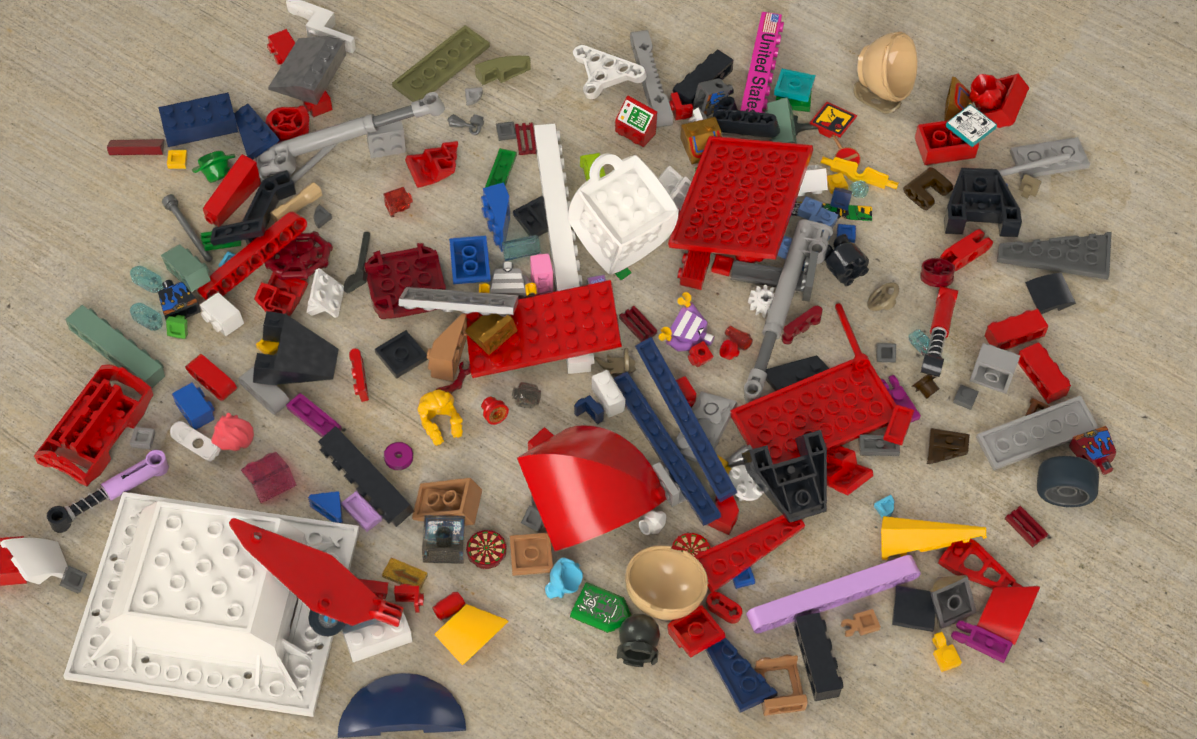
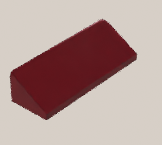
M164 139L110 140L107 145V151L109 155H163Z

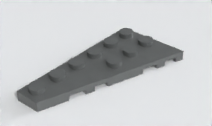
M1105 232L1103 235L1093 233L1084 237H1079L1078 235L1049 238L1047 241L1037 239L1028 243H1023L1022 241L1000 243L997 262L1108 280L1110 275L1112 232Z

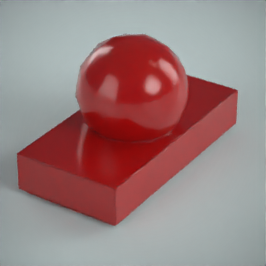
M896 404L883 440L902 446L908 433L914 410Z

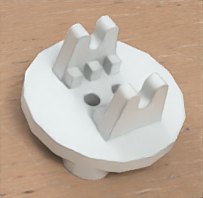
M745 465L735 466L730 470L728 476L738 492L735 495L739 501H753L764 493L747 473Z

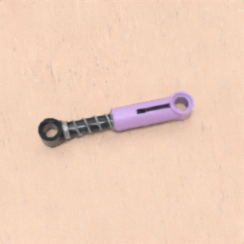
M152 450L146 455L144 460L103 482L101 489L97 488L96 492L88 493V496L84 499L80 498V501L72 503L71 506H54L49 509L47 519L52 530L57 533L66 532L79 514H85L86 510L93 509V506L98 503L101 504L105 499L114 500L121 496L123 492H128L154 476L166 474L169 465L165 454L161 450Z

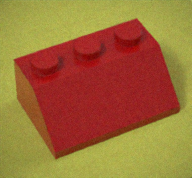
M1019 73L998 79L1003 84L1004 91H1002V99L997 101L995 107L990 110L978 107L982 114L997 124V128L1011 126L1015 123L1026 98L1029 86Z

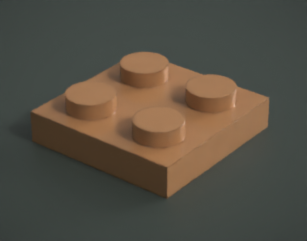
M548 533L510 536L512 576L551 572L553 562L551 541Z

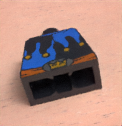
M166 280L162 283L164 289L160 290L158 295L165 321L169 316L176 318L177 315H182L186 319L201 312L197 299L183 282L174 284L172 280Z

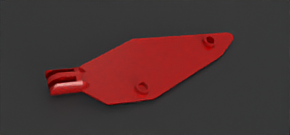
M232 518L229 521V526L243 547L312 611L351 626L371 619H376L394 627L399 626V620H401L404 607L380 599L331 554L236 518Z

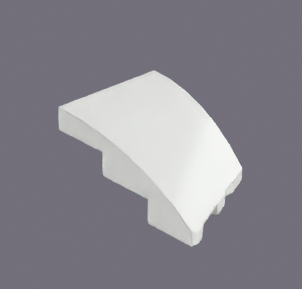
M668 166L658 179L664 185L676 206L681 210L691 181L686 176L682 177L671 166Z
M14 538L0 542L2 548L9 549L13 555L12 562L26 581L41 584L51 575L62 578L66 567H68L59 543L56 541L42 538Z

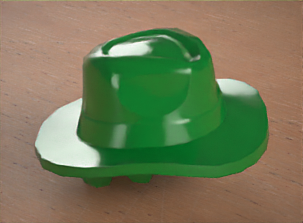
M214 151L198 159L199 166L194 167L192 172L197 173L201 171L207 181L214 183L225 178L230 171L228 160L236 156L235 154L225 155L223 151Z

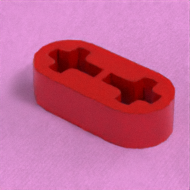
M713 592L708 595L706 606L709 611L731 624L738 623L741 620L742 608L739 604L719 592ZM712 600H719V604L712 605ZM733 610L737 611L736 615H729V612H732Z

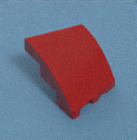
M458 141L442 143V146L439 148L425 149L423 154L406 156V164L417 188L437 183L455 172Z
M273 272L268 284L261 282L254 300L265 312H277L291 316L299 304L308 283L301 279L280 280Z
M842 446L827 451V485L832 489L848 496L874 476L872 469L857 464L855 451Z
M1040 586L994 587L977 626L1015 645Z

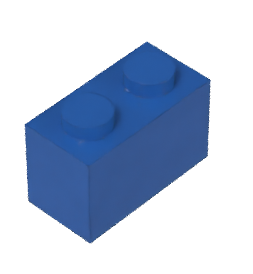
M193 382L172 393L176 406L193 429L197 430L214 420L213 411L215 409L210 401H205L203 391L200 387L196 388Z

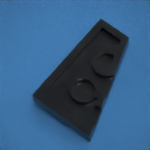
M816 355L766 369V381L777 391L829 369V367Z

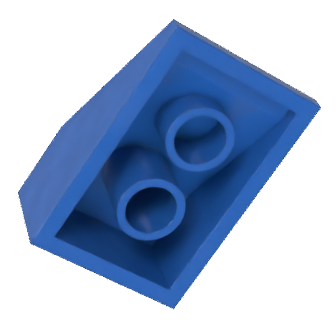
M487 237L450 238L453 285L490 282Z

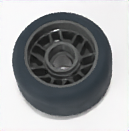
M1056 456L1045 460L1039 466L1037 492L1044 501L1061 507H1081L1092 503L1096 499L1099 489V471L1092 462L1075 456Z

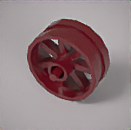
M931 258L922 263L920 278L924 284L932 287H947L953 283L955 266L950 261L941 258Z

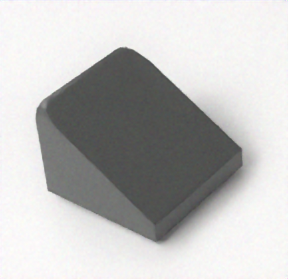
M876 343V361L896 363V344Z

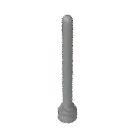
M337 144L322 148L291 176L290 180L292 179L296 183Z
M1064 153L998 171L1003 177L1069 160L1071 154Z

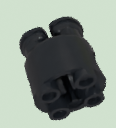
M842 234L834 240L833 248L828 244L824 261L827 268L840 283L849 286L853 283L854 279L868 273V257L855 243L849 242L846 234Z

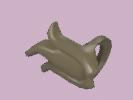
M628 348L624 349V357L612 358L607 354L609 363L594 357L603 369L609 370L611 376L636 371L634 367L636 362L628 355Z

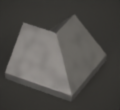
M966 575L937 577L930 593L941 629L977 613Z

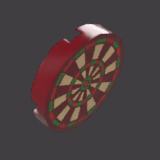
M482 530L476 532L467 542L466 553L468 560L478 568L491 569L497 567L506 557L507 546L505 540L495 531Z

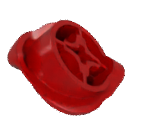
M303 105L298 107H279L267 115L265 123L278 137L279 142L308 134L310 117L307 108Z

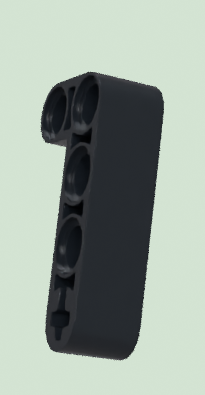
M731 96L722 98L713 113V117L716 118L722 133L767 138L776 137L780 133L779 124L774 114L740 111L737 109L735 100Z

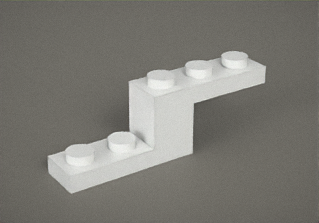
M286 0L289 13L309 20L306 24L307 37L330 36L343 40L345 42V50L353 54L356 49L354 37L332 29L336 24L334 12L302 0Z

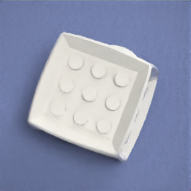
M606 153L595 159L590 168V179L575 193L570 203L568 219L588 252L608 274L612 275L639 261L666 241L676 226L679 209L658 177L637 155L621 160L616 155ZM605 164L613 165L614 170L600 178L602 166Z

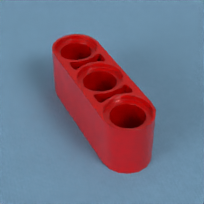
M199 354L185 366L188 373L220 401H224L237 390L234 381L202 354Z

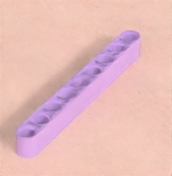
M906 555L754 607L746 613V616L754 633L759 634L794 622L795 617L820 613L913 581L921 575V572L912 555Z

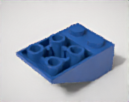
M504 182L483 188V196H481L483 217L488 219V229L490 232L493 231L494 243L496 246L499 245L501 252L505 248L510 223V196Z

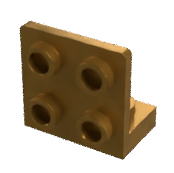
M491 313L490 315L480 317L465 332L489 355L516 333L517 328L509 315L503 317L499 314Z

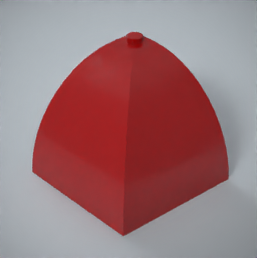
M588 425L569 427L517 457L554 551L577 545L610 532L648 513L667 500L665 490L646 457L627 439L605 428Z

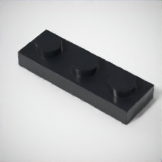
M262 217L215 227L212 229L210 242L213 246L264 236L267 222Z

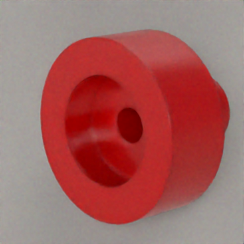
M725 340L720 347V356L722 358L731 360L739 356L740 351L736 342Z

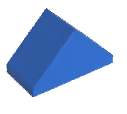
M339 491L311 494L308 497L312 509L331 522L343 524Z

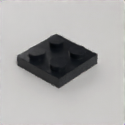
M407 330L375 348L376 355L396 379L428 360L427 354Z

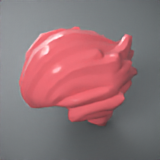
M227 413L226 416H222L217 421L211 440L214 445L222 450L238 451L241 447L245 449L253 441V427L248 421L238 418V415L232 416L231 413Z

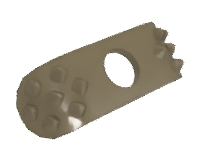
M860 81L854 84L853 92L855 97L860 102L882 113H894L902 104L901 101L891 102L878 97L869 91V88L863 86ZM871 100H879L880 104H874Z

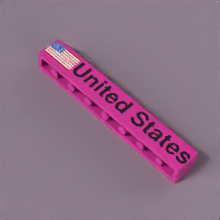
M761 13L740 111L765 113L763 109H767L768 99H765V97L770 95L771 86H768V83H772L774 73H771V70H775L776 60L773 59L778 56L779 47H776V45H780L782 35L779 32H783L784 22H781V14Z

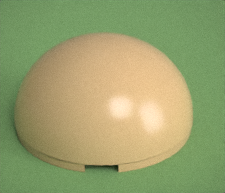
M664 545L651 546L636 553L627 566L625 583L630 599L643 613L656 619L675 620L689 615L701 604L707 592L708 579L704 567L693 555L686 551L681 552L670 549L671 546Z

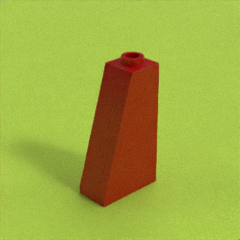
M244 154L238 158L203 207L204 218L208 223L215 224L218 227L221 226L260 186L261 181L256 161Z

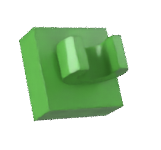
M177 315L176 318L170 316L167 318V336L186 339L188 330L185 316Z

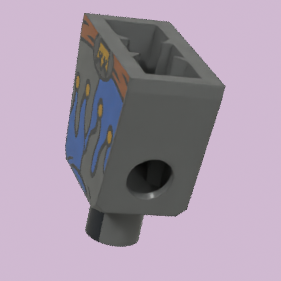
M719 78L699 83L693 102V109L695 110L699 107L706 116L711 115L722 98L734 93L732 85H726Z

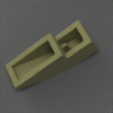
M520 55L494 58L475 65V75L482 86L496 79L503 83L531 70L530 57Z

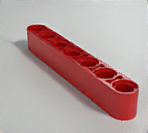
M293 211L284 215L265 231L264 236L257 237L209 276L211 281L197 289L198 294L205 300L216 293H220L222 296L227 294L300 235L307 227L306 219Z

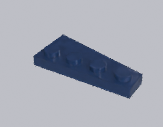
M249 104L242 106L234 113L247 157L254 160L280 141Z
M726 637L705 649L739 713L763 703L764 700L778 696V692L773 687L771 688L766 679L751 667V664L738 653V650Z

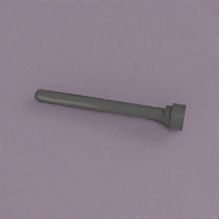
M173 194L165 196L162 199L165 209L173 212L205 261L211 262L212 256L208 251L204 250L201 240L179 210L176 197Z

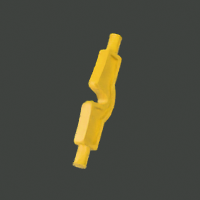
M824 156L820 162L830 166L831 171L836 173L842 172L849 180L857 184H871L882 189L888 186L895 190L899 182L889 180V175L880 173L870 167L865 168L862 174H858V164L856 162L843 160L838 157H834L832 160Z

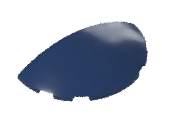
M399 673L374 680L360 689L351 698V701L342 713L337 737L381 736V732L423 730L424 733L466 731V722L461 706L457 703L452 693L442 684L426 676Z

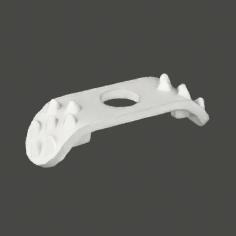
M182 421L175 422L170 429V435L175 441L210 462L215 460L216 456H219L221 449L214 445L211 439ZM196 439L204 441L201 448L196 449L193 447V442Z

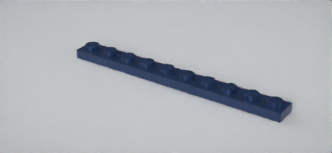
M650 337L635 345L718 500L722 502L737 494L736 488L653 338Z
M625 372L613 378L626 399V408L663 465L668 469L674 482L678 484L680 491L702 525L705 526L721 518L720 511L629 373Z

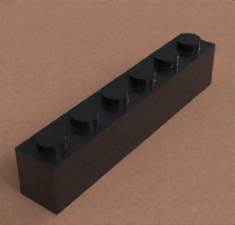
M336 426L318 440L321 446L319 451L325 458L330 457L333 460L331 463L338 471L341 469L344 471L345 479L350 484L355 483L358 486L356 490L363 498L367 496L370 499L369 504L376 511L379 509L383 513L381 516L388 524L392 522L397 527L414 512L411 504Z

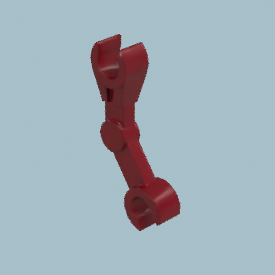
M462 361L459 364V374L454 383L439 387L436 390H443L452 394L455 390L461 389L466 375L471 373L470 364L468 369H462L464 367V362Z

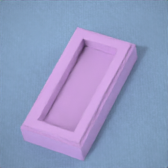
M357 491L341 502V506L366 532L382 521L379 513Z

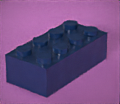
M229 92L158 107L168 147L238 132Z

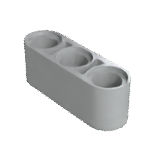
M253 366L240 376L238 380L244 389L269 412L275 415L290 400L276 385L253 383Z

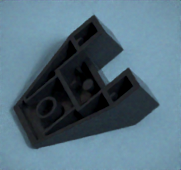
M961 168L944 217L945 234L963 235L966 222L998 223L1000 237H1018L1022 224L1021 210L998 169Z
M266 311L263 324V340L278 342L279 346L277 356L257 353L254 364L253 383L282 385L333 380L339 349L287 314Z
M821 430L795 438L800 454L798 458L773 464L767 445L741 453L747 473L789 523L827 512V448Z

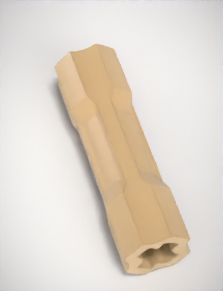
M312 182L291 200L271 211L272 220L276 223L287 213L297 212L307 204L314 202L322 196L321 189Z

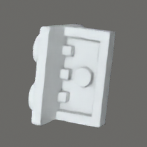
M318 268L315 270L307 313L313 316L326 311L336 318L339 316L344 286Z

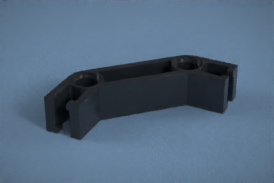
M287 170L268 177L261 182L243 221L264 217L267 227L271 219L270 212L276 208L278 202L296 194L294 182L292 179L290 180ZM257 237L245 239L247 245Z

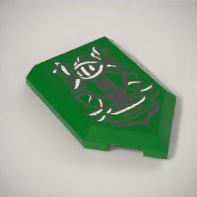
M588 582L585 583L570 614V618L606 633L620 628L625 619L632 616L624 597Z

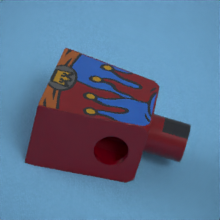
M1107 426L1072 438L1069 448L1076 457L1092 462L1096 467H1099L1103 475L1113 471L1110 463L1116 456V449Z

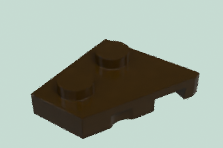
M931 428L927 464L930 465L967 455L970 434Z

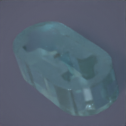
M135 266L131 269L130 276L134 284L151 293H157L163 288L162 279L158 274L143 266Z
M135 303L131 306L130 313L134 321L151 331L159 330L162 327V317L157 311L143 303Z
M916 329L908 335L910 343L925 356L929 349L930 339L921 330Z

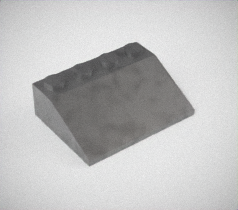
M330 36L298 38L269 85L268 90L317 105L346 56L345 42Z

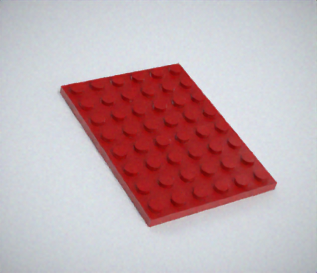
M709 136L680 210L676 226L670 236L669 248L776 260L813 153V145Z

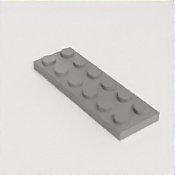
M406 287L399 298V306H404L406 309L418 307L427 311L442 309L444 312L457 310L465 314L480 312L482 315L496 313L504 317L506 315H513L518 304V295Z
M1078 396L979 433L976 438L994 471L1071 442L1074 436L1098 429L1099 427L1082 397Z

